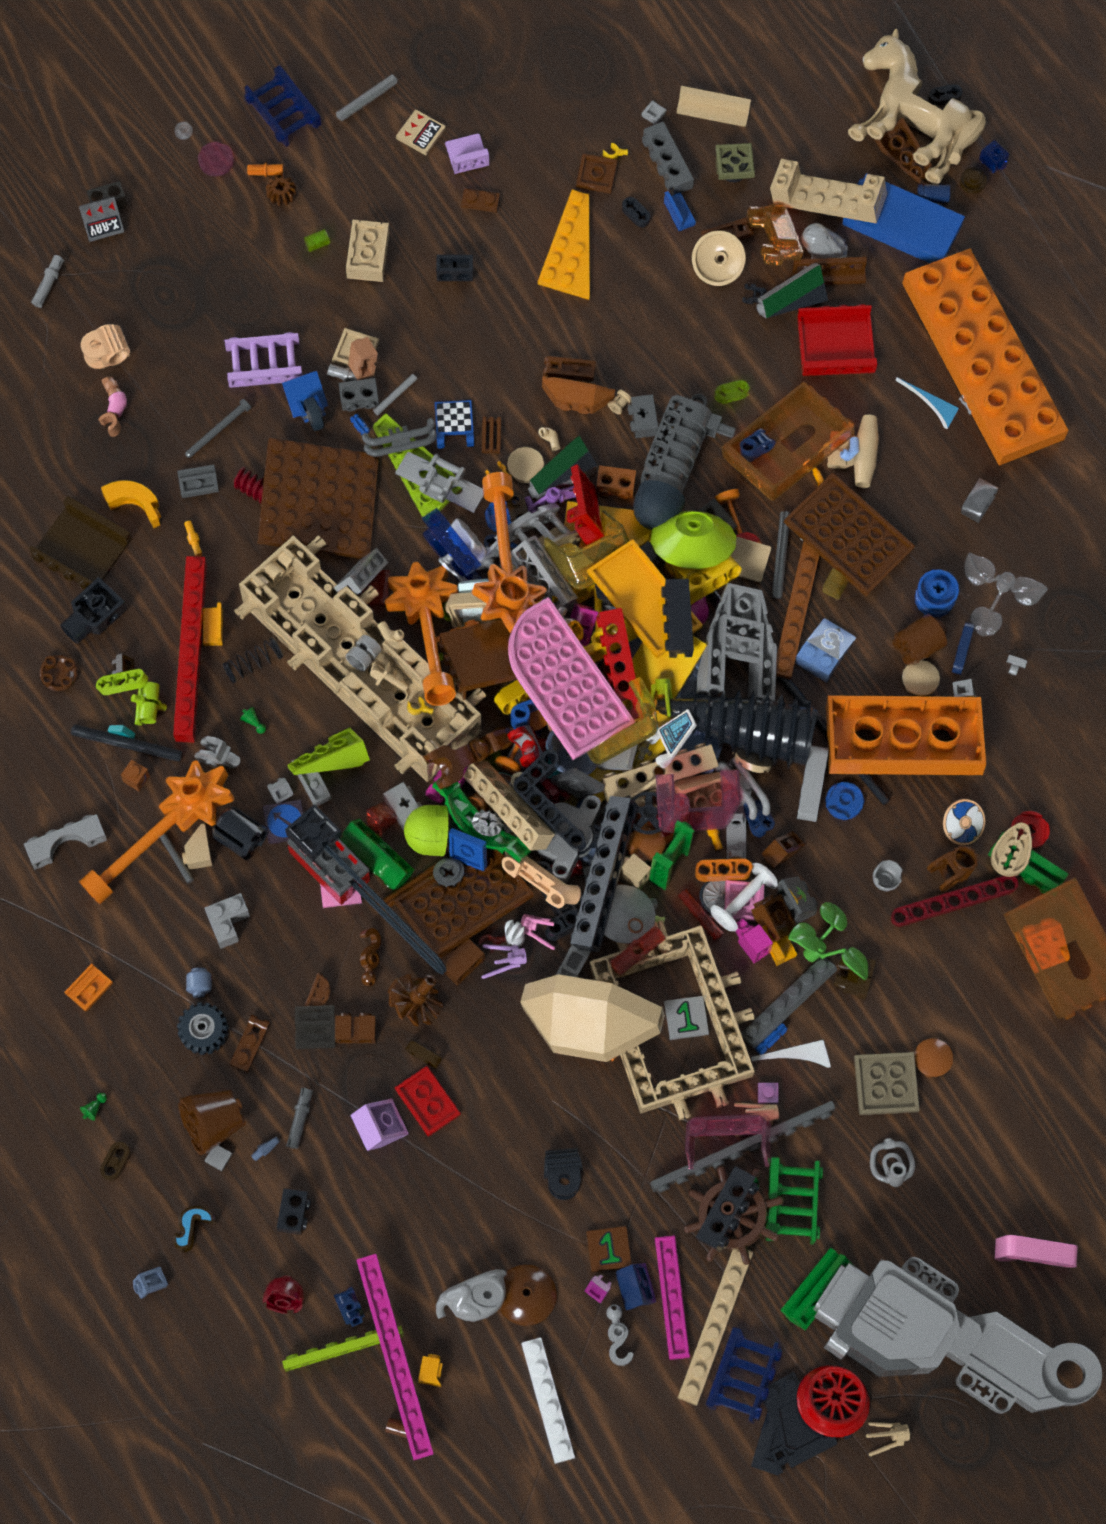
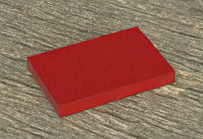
M428 1066L394 1088L428 1137L461 1115Z

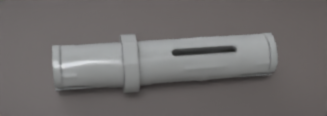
M54 255L49 268H46L45 276L31 301L34 306L42 308L55 279L59 277L58 272L65 261L62 257Z

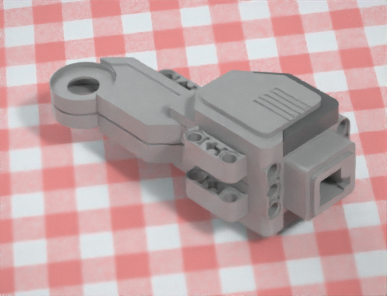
M917 1257L909 1258L901 1268L890 1261H883L881 1259L870 1276L850 1263L847 1267L841 1265L813 1308L817 1312L814 1317L834 1330L824 1348L838 1358L842 1359L847 1355L878 1377L929 1374L947 1356L962 1366L956 1377L957 1386L999 1414L1009 1411L1014 1402L1031 1413L1061 1406L1079 1405L1091 1399L1101 1385L1102 1368L1098 1358L1090 1349L1077 1343H1065L1052 1349L998 1312L967 1317L958 1311L955 1304H953L959 1293L958 1285ZM908 1266L912 1267L915 1273L910 1272ZM943 1289L947 1290L950 1296L945 1295ZM1073 1361L1081 1368L1083 1379L1077 1388H1066L1058 1381L1057 1368L1061 1362ZM963 1374L970 1376L971 1384L969 1386L961 1382ZM976 1381L979 1382V1384L976 1385L977 1387L981 1389L984 1387L987 1388L986 1392L988 1393V1395H984L982 1397L980 1395L981 1391L979 1389L975 1388L973 1391L971 1390V1388L976 1384ZM995 1392L997 1395L992 1399L990 1403L989 1400L993 1397ZM998 1398H1003L1006 1401L1007 1406L1005 1409L997 1407L996 1401Z

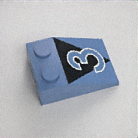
M824 618L797 654L795 664L827 683L856 637Z

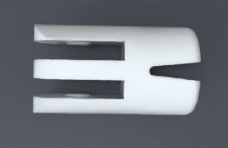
M514 920L508 921L505 925V937L508 945L520 947L525 941L524 926L522 927L519 922H516L514 925Z

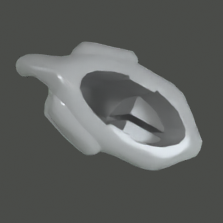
M498 1269L488 1271L448 1288L440 1295L436 1303L438 1319L446 1316L444 1312L446 1305L449 1306L456 1317L464 1321L475 1322L486 1319L496 1313L502 1307L506 1296L504 1277L507 1275L506 1271Z

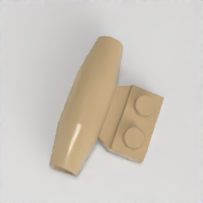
M864 415L862 417L857 434L859 452L850 461H844L840 457V452L843 449L848 450L850 448V438L856 436L849 432L832 431L830 436L828 468L846 469L854 465L855 485L860 488L870 487L876 467L879 435L877 417L874 415Z

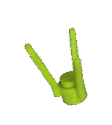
M655 679V684H651V694L644 720L645 723L648 722L656 691L657 695H665L667 716H671L669 698H673L670 679Z

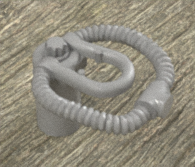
M889 1138L873 1147L870 1154V1169L874 1177L879 1181L881 1180V1182L889 1183L893 1187H899L903 1184V1181L909 1179L914 1174L916 1167L913 1153H911L912 1151H910L909 1146L906 1143L896 1142ZM901 1147L906 1152L910 1163L908 1172L906 1173V1167L902 1163L901 1157L898 1154L889 1153L882 1160L886 1177L880 1175L876 1169L877 1152L882 1149ZM891 1157L896 1158L898 1162L893 1163L889 1171L886 1163L887 1159Z

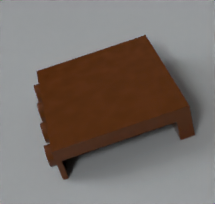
M502 619L440 633V642H437L438 650L440 653H443L444 664L449 666V674L455 680L456 692L461 694L463 700H466V691L517 679L512 670L508 655V643L511 633L506 628Z

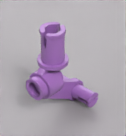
M574 486L564 489L549 488L544 497L533 503L531 496L525 497L528 512H536L538 507L543 506L545 503H562L566 499L575 498L576 496L572 491Z

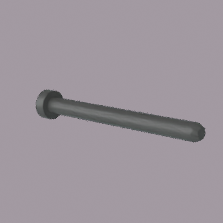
M244 399L239 401L240 405L186 451V457L191 458L242 412H248L251 409L248 402Z

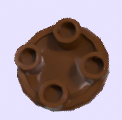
M63 655L47 656L39 670L42 683L48 689L54 691H63L70 688L78 676L74 660Z

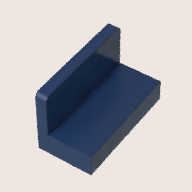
M646 1263L632 1264L616 1271L626 1310L656 1303Z

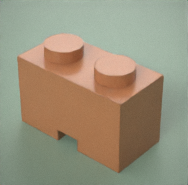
M368 337L351 342L348 365L357 380H363L375 374L376 366L374 363L377 361L378 353Z

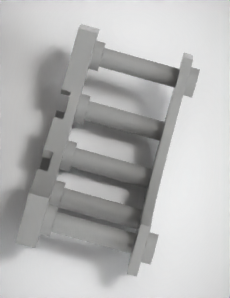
M556 503L538 507L539 511L534 513L529 511L508 525L510 544L515 539H519L521 542L528 539L524 533L535 527L549 541L543 545L549 556L568 543L575 546L580 541V536L576 530L570 531L556 517V513L560 509ZM552 522L563 535L555 538L543 524ZM497 536L495 537L496 541L490 548L488 546L485 547L486 555L484 559L474 562L473 565L477 570L488 569L492 564H495L494 562L499 556ZM511 553L512 563L517 569L520 565Z

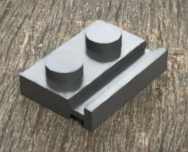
M214 465L177 471L182 498L219 492Z

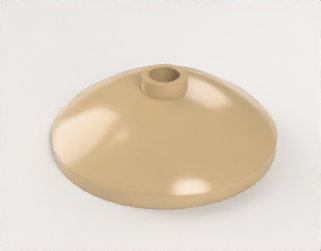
M713 231L705 234L698 240L692 252V265L695 273L702 281L714 286H724L734 282L743 272L746 263V253L743 244L736 236L725 231ZM721 255L724 257L723 262H719L718 260L719 256Z

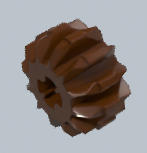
M275 175V180L269 179V184L266 185L267 198L270 199L272 204L277 202L278 206L281 203L287 206V201L293 202V197L296 196V185L290 177L285 179L284 175L281 178Z

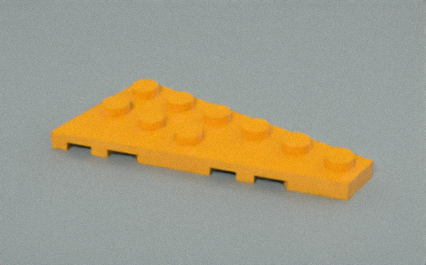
M572 190L539 276L538 284L588 300L590 298L589 194Z

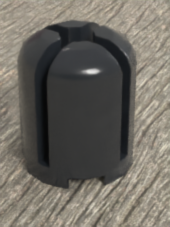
M233 806L225 809L218 816L216 824L212 828V835L215 840L246 861L254 856L251 854L252 851L258 846H262L268 833L265 826Z

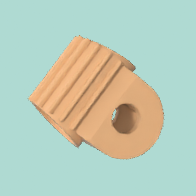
M103 325L87 333L81 340L84 359L90 367L95 369L120 364L131 353L123 332L118 325Z

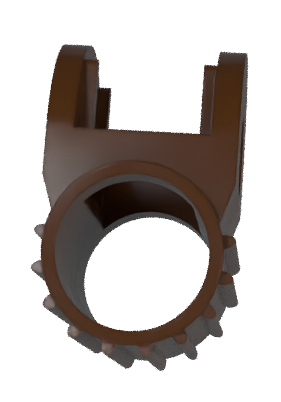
M966 845L959 846L933 861L926 869L930 873L939 870L945 879V882L939 887L941 892L952 888L958 882L968 879L978 866V854L971 847H966ZM957 860L962 861L966 867L961 866ZM948 864L950 865V867L952 868V870H953L954 873H955V874L952 875V876L948 873V870H947V865H948Z

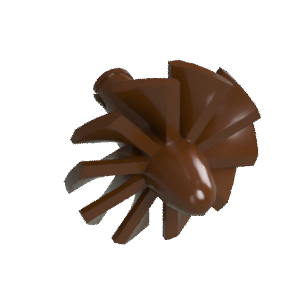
M411 974L400 978L397 977L387 992L390 994L389 1005L396 1008L399 1018L403 1020L407 1016L411 1023L417 1027L419 1026L417 1011L422 1016L423 1023L431 1025L432 1021L428 1018L425 1011L432 1013L436 1019L440 1016V1013L433 1010L428 1003L443 1007V1004L437 998H429L430 994L439 993L437 989L432 988L436 984V980L431 975H427L425 978H411Z

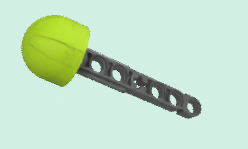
M424 805L410 813L405 822L404 835L408 845L417 853L429 856H444L447 843H449V831L451 828L455 829V827L460 831V828L454 820H448L447 806ZM503 824L502 830L511 834L512 830L508 825Z

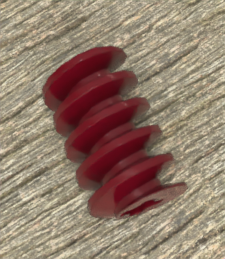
M242 467L234 479V488L240 489L241 493H246L248 497L253 496V500H259L261 504L264 478L257 481V474L251 477L252 471L249 470L245 474L246 468Z

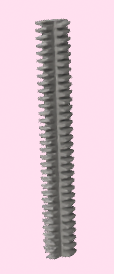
M394 75L387 77L384 81L349 103V105L343 107L342 110L336 112L337 118L341 121L344 118L346 119V117L348 118L349 114L355 113L356 109L362 108L363 104L365 105V103L373 101L379 94H383L386 89L392 88L393 84H397V78Z

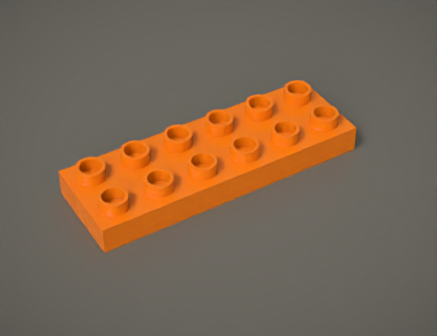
M969 248L905 273L902 284L958 390L963 395L964 401L967 403L969 410H971V414L998 465L1000 466L1063 441L1069 430L972 250Z

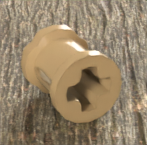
M619 390L613 401L608 403V407L614 413L621 414L624 406L631 402V397L625 391Z

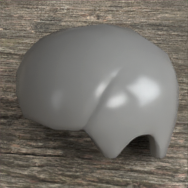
M882 861L873 871L875 886L879 890L886 892L895 890L902 881V868L895 861Z

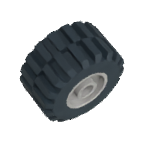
M199 1002L196 1006L190 1005V1009H185L183 1016H180L178 1019L180 1021L177 1024L178 1036L182 1043L195 1054L205 1055V1053L212 1054L214 1050L218 1051L220 1046L226 1043L225 1039L229 1035V1025L226 1017L218 1007L212 1006L210 1003L202 1004V1002Z

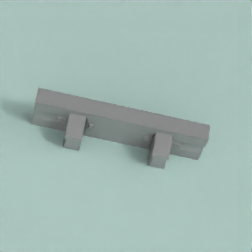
M727 801L726 859H746V815L744 813V804L741 801ZM740 821L741 824H732V822ZM745 866L738 867L739 872L746 873Z

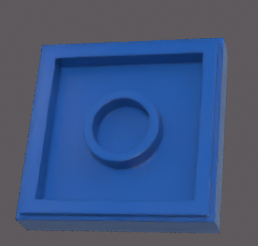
M451 828L448 833L450 858L457 859L461 863L484 871L487 868L486 841Z

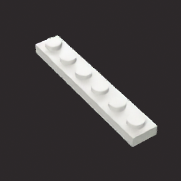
M540 1337L523 1342L521 1345L554 1463L557 1464L574 1459L575 1456L542 1339Z

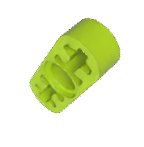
M141 669L101 677L96 683V688L102 695L139 689L146 685L148 676ZM125 679L124 683L119 685L120 681Z

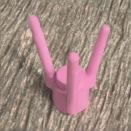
M525 913L521 920V926H524L525 934L554 950L555 947L532 932L537 930L539 924L554 926V922H550L551 919Z

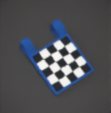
M471 400L435 402L437 448L445 447L444 436L466 435L467 447H473L474 433Z

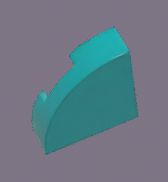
M111 725L108 728L109 733L132 739L135 737V733L124 725Z

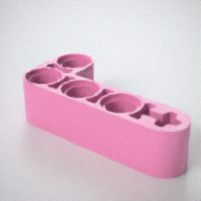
M1007 1235L996 1238L995 1260H1022L1074 1268L1077 1267L1078 1246Z

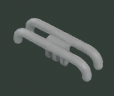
M734 758L730 759L728 765L722 761L718 762L719 766L715 768V771H723L733 784V790L737 793L742 803H747L749 818L754 820L757 817V807L750 796L752 790L762 802L763 815H769L770 802L767 795L750 772L742 767V763L739 762L737 764ZM736 766L742 775L736 777L731 769H734Z

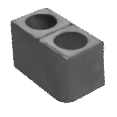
M979 478L962 505L961 514L979 523L995 498L998 487Z

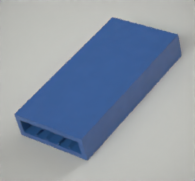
M866 173L864 179H861V178H860V180H859V182H858V185H863V184H864V181H865V178H866V176H867V173ZM885 182L887 196L877 224L849 218L843 219L842 225L925 262L933 263L946 258L962 227L965 216Z

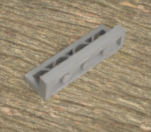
M536 535L525 539L511 551L519 565L526 567L527 576L532 584L541 586L542 580L547 582L548 590L543 600L549 597L552 601V596H556L560 601V604L556 607L557 610L578 598ZM522 548L527 553V559L522 558L518 552ZM531 564L535 565L538 569L537 575L531 571Z
M375 548L365 557L361 558L334 589L338 592L349 585L356 595L359 594L385 567L388 561Z

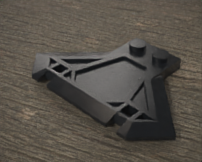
M794 1372L757 1391L767 1409V1413L751 1467L777 1476L783 1473L781 1466L788 1463L790 1468H793L838 1444L835 1439L837 1437L824 1436L814 1431L803 1420L797 1406V1391L800 1382ZM812 1394L813 1399L822 1398ZM824 1403L815 1404L818 1410L825 1405ZM826 1409L822 1414L829 1418L830 1410ZM842 1409L844 1418H849L850 1416ZM837 1410L833 1414L834 1420H839ZM852 1434L843 1438L847 1440L852 1437ZM782 1451L784 1456L777 1459L775 1454Z

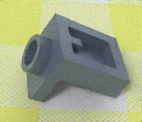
M161 1267L140 1273L133 1280L134 1291L139 1295L140 1299L145 1298L149 1293L168 1286Z

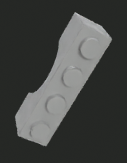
M97 814L87 815L79 822L67 823L64 825V828L50 830L46 835L39 838H30L27 843H24L34 870L53 863L54 852L63 842L78 840L90 848L107 841Z

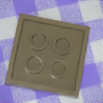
M914 1052L854 1056L859 1115L919 1112Z

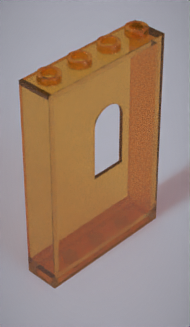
M802 382L722 446V456L771 501H774L850 440L851 437L855 436L854 423L849 418L846 419L838 408L831 406L824 396L821 397L812 386ZM805 424L813 426L815 428L814 436L793 453L780 443L800 426ZM764 429L766 435L770 439L775 440V446L772 450L754 461L748 462L740 455V443L757 430Z
M1076 878L1003 914L1058 1019L1063 1017L1065 1020L1070 1019L1076 1015L1075 1011L1079 1009L1085 1011L1093 1006L1092 1002L1098 1000L1100 1003L1106 1000V935ZM1076 940L1090 966V975L1084 980L1074 977L1059 949Z

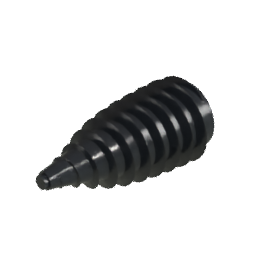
M725 689L720 697L712 698L710 691L704 698H696L695 695L692 698H669L670 718L674 719L689 709L697 724L692 731L693 734L697 730L705 734V742L713 737L718 740L719 749L724 743L731 745L732 755L738 748L745 750L746 759L752 752L759 755L760 763L766 756L771 757L774 767L779 760L786 761L788 770L793 763L806 766L818 710L812 707L811 700L805 707L799 706L797 697L791 704H786L782 694L778 701L774 702L770 700L769 692L763 700H758L754 690L749 698H742L740 690H738L734 697L727 698ZM662 698V700L658 699L656 711L667 716L665 698Z

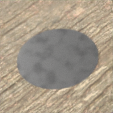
M617 885L604 935L619 943L638 942L644 939L654 926V906L648 896L638 888L629 885ZM632 918L640 919L643 923L642 931L639 933L631 932L628 929L629 920ZM634 920L630 923V927L632 930L638 931L641 929V924Z

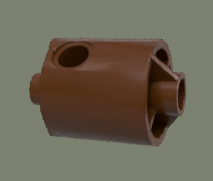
M926 614L911 623L906 629L895 633V639L892 640L894 648L896 650L899 649L903 655V662L908 666L910 664L917 665L919 661L930 657L947 646V630L940 620Z

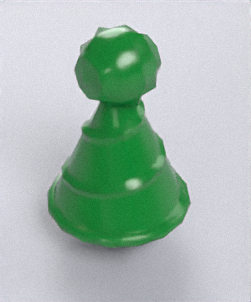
M255 708L243 710L244 714L240 720L255 726L257 733L263 734L266 731V726L260 724Z
M100 1092L96 1096V1101L80 1107L81 1112L84 1114V1119L88 1117L95 1121L100 1103H104L107 1100L105 1093Z

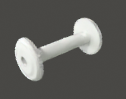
M752 863V872L755 878L725 910L716 905L711 907L713 918L726 930L736 931L738 929V925L732 917L757 893L763 884L772 889L777 888L778 882L775 875L764 865Z

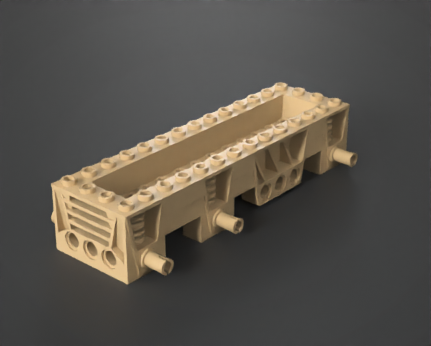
M292 536L239 584L243 604L234 610L238 616L240 615L241 619H244L251 612L295 654L287 661L290 667L293 666L292 669L297 670L304 663L402 758L394 765L397 770H400V773L404 774L411 766L428 782L438 773L440 768L434 763L426 764L423 756L442 745L456 750L467 745L471 739H474L482 731L481 714L474 707L486 697L483 691L480 692L481 689L478 688L466 700H463L462 696L456 692L455 698L446 705L434 706L429 704L425 700L422 685L425 677L430 674L429 665L404 640L395 643L384 639L377 626L378 623L373 618V611L367 606L368 603L379 595L377 590H373L374 587L369 586L364 593L357 596L345 586L337 592L334 589L337 584L321 570L320 560L314 556L315 553L326 545L323 539L320 540L321 537L317 536L311 543L304 546L298 539ZM292 591H297L300 595L298 598L292 599L289 597V594ZM323 616L326 618V621L323 624H318L315 621L316 618ZM362 635L373 638L381 647L380 654L372 660V663L365 671H359L354 668L346 659V654L350 649L342 648V644L347 641L351 642L352 647H354ZM379 660L386 664L389 661L390 667L388 672L390 673V670L393 668L397 669V678L409 685L407 690L404 692L384 678L376 685V679L368 672L373 662ZM402 692L406 697L404 700H397L395 695ZM420 696L423 698L425 705L434 708L432 715L424 712L419 715L410 714L407 710L408 701L413 709L421 708L418 701ZM425 718H430L433 723L430 726H424L422 721Z

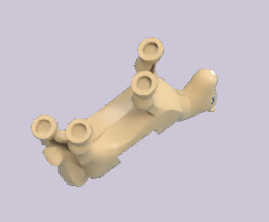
M895 29L892 36H883L876 46L865 53L863 57V64L867 70L890 69L889 80L882 92L880 105L876 113L868 121L852 125L848 130V134L856 141H862L867 134L874 139L880 140L885 135V132L892 131L897 121L903 118L908 126L934 139L926 147L918 148L913 157L918 164L926 166L932 158H937L941 154L938 164L935 167L929 168L925 173V178L930 183L939 184L943 176L949 171L950 165H957L961 160L963 150L975 142L985 129V116L981 111L969 110L965 104L954 98L941 110L917 96L923 81L917 75L918 70L915 56L908 45L899 40L898 30Z

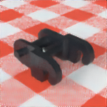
M745 284L744 288L752 290L754 294L748 300L743 297L742 302L747 304L759 303L756 293H760L761 297L767 293V289L756 287L755 284H750V286Z

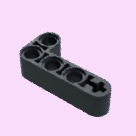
M537 862L538 865L552 874V868L547 862ZM540 890V892L542 893L543 897H544L545 900H546V898H547L548 895H546L545 893H543V892ZM548 903L556 916L550 920V922H554V926L547 925L545 929V935L549 940L557 941L574 931L576 923L570 924L567 921V918H573L576 921L578 910L573 904H565L566 907L556 908ZM557 927L559 932L554 933L550 928Z

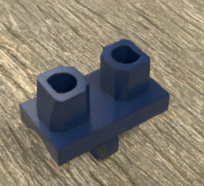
M352 1287L340 1294L333 1295L346 1325L351 1324L354 1327L363 1322L362 1318L365 1315Z

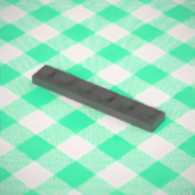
M820 958L741 1033L743 1041L755 1049L837 971L836 966L826 958Z

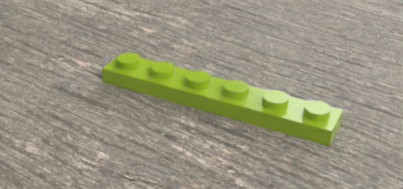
M398 1326L399 1336L404 1337L402 1327ZM369 1331L365 1333V1337L357 1338V1336L345 1339V1343H329L325 1345V1349L318 1350V1348H312L307 1350L305 1355H289L286 1357V1360L282 1361L284 1369L287 1372L380 1344L377 1331Z

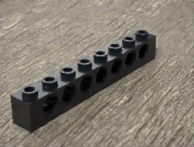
M610 796L609 801L606 803L604 820H602L600 825V835L596 840L595 854L591 859V868L586 878L585 891L581 896L580 910L576 915V925L571 934L570 944L577 949L600 952L638 804L631 798Z

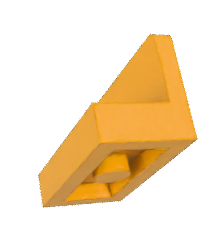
M217 603V608H203L204 646H223V608L221 603Z
M762 926V929L773 942L770 954L776 966L797 956L788 936L774 942L767 926Z

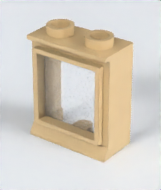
M472 592L450 594L449 600L445 605L446 612L449 613L451 624L454 628H462L465 626V622L473 619L480 621L481 624L501 619L483 621L481 614L487 603L474 596Z

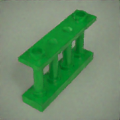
M677 820L671 844L665 853L659 854L656 852L652 858L649 881L663 890H666L669 886L672 868L681 853L686 856L690 854L694 830L690 824Z
M771 1157L768 1200L781 1196V1194L812 1196V1208L781 1205L768 1208L766 1228L778 1235L810 1236V1244H814L816 1239H819L820 1227H816L818 1183L823 1175V1167H819L820 1161H815L813 1168L788 1167L779 1164V1158ZM782 1174L812 1176L813 1187L782 1186V1184H778V1177L782 1176ZM780 1214L811 1216V1228L780 1226V1224H776V1216H780Z

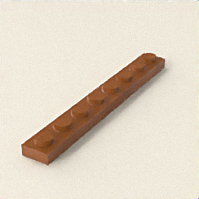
M805 541L803 542L776 658V676L790 680L820 556Z

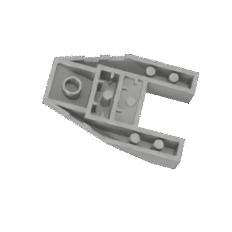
M731 583L726 584L707 633L705 642L707 647L702 655L697 674L696 693L707 695L710 691L711 696L714 697L724 690L725 657L749 662L748 698L754 690L756 699L763 700L769 692L770 700L775 701L777 646L772 639L771 633L773 631L767 620L766 614L768 612L762 590Z

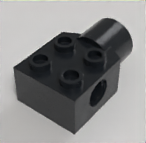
M98 577L71 601L74 612L60 624V627L74 643L79 644L90 633L98 635L103 633L127 611L125 601Z

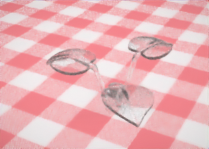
M969 553L965 560V574L971 583L980 586L985 581L987 583L997 581L996 586L999 590L990 610L985 607H978L971 615V623L974 624L975 630L981 636L993 635L1000 629L1002 617L1000 614L993 612L1003 592H1008L1011 589L1012 592H1016L1015 599L1019 603L1032 606L1048 590L1046 586L1026 577L1015 579L1014 575L1010 572H1004L1001 576L997 575V577L993 578L995 575L994 565L989 560Z

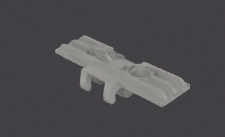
M407 452L395 474L419 485L421 493L441 503H444L447 499L473 513L475 512L484 497L483 489L462 478L466 471L465 468H459L439 458L440 456L437 454L429 462ZM436 464L457 475L455 477L449 476L448 479L439 475L437 469H435ZM423 470L428 471L425 478L419 476V473ZM460 487L463 491L461 494L456 495L452 492V489Z

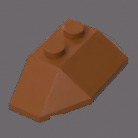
M545 376L542 378L543 390L554 405L564 411L574 410L581 414H593L608 405L615 398V389L562 378H549Z

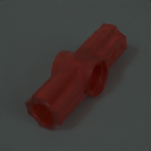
M654 926L639 939L632 941L629 947L609 963L613 970L621 976L637 962L642 961L648 953L665 941L666 937L658 927ZM640 947L643 952L635 954L633 948Z

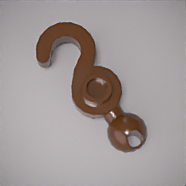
M374 928L364 929L360 933V938L371 937V944L360 955V963L365 969L361 981L366 986L374 985L377 979L373 969L379 964V956L376 950L380 947L381 937Z

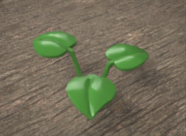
M825 902L821 905L820 914L831 925L820 939L816 937L814 928L807 923H799L792 929L788 939L804 948L803 954L808 961L815 962L819 957L824 959L831 955L843 953L842 959L844 963L862 979H867L868 962L858 949L851 947L848 950L843 948L825 953L826 945L822 941L834 927L839 931H843L847 927L846 915L838 906L831 902Z

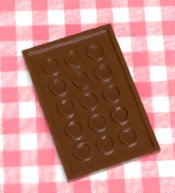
M833 472L783 521L784 524L866 597L915 548L906 537Z
M486 847L487 868L484 871L462 863L464 875L461 882H457L455 886L449 885L446 888L442 884L439 885L432 875L394 899L395 905L418 936L439 957L534 897L533 892L520 875L514 878L503 869L502 860L505 856L498 850ZM452 870L450 872L445 871L446 876L453 875Z

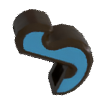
M189 1206L182 1211L178 1221L182 1233L180 1235L175 1233L173 1236V1243L177 1250L186 1253L193 1249L197 1222L217 1224L216 1217L210 1209L203 1206Z

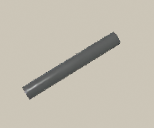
M165 832L160 839L187 884L194 881V878Z

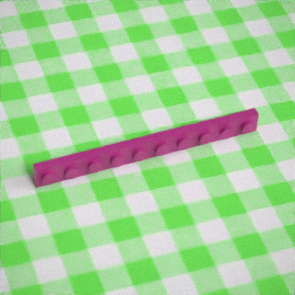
M373 1254L357 1259L356 1261L413 1460L434 1455L377 1255Z

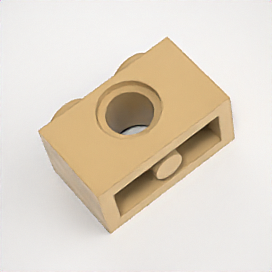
M633 853L630 858L627 856L624 859L620 879L627 885L640 890L649 880L651 867Z

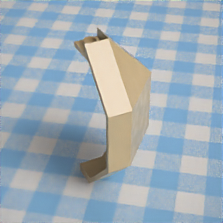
M559 974L525 984L520 1001L523 1010L553 1053L608 1062L660 1034L665 1017L662 1007L617 985Z

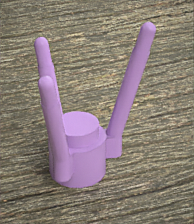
M483 945V948L511 952H508V958L494 962L495 964L509 962L510 965L484 974L482 979L520 967V964H526L527 959L524 948L518 949V946Z

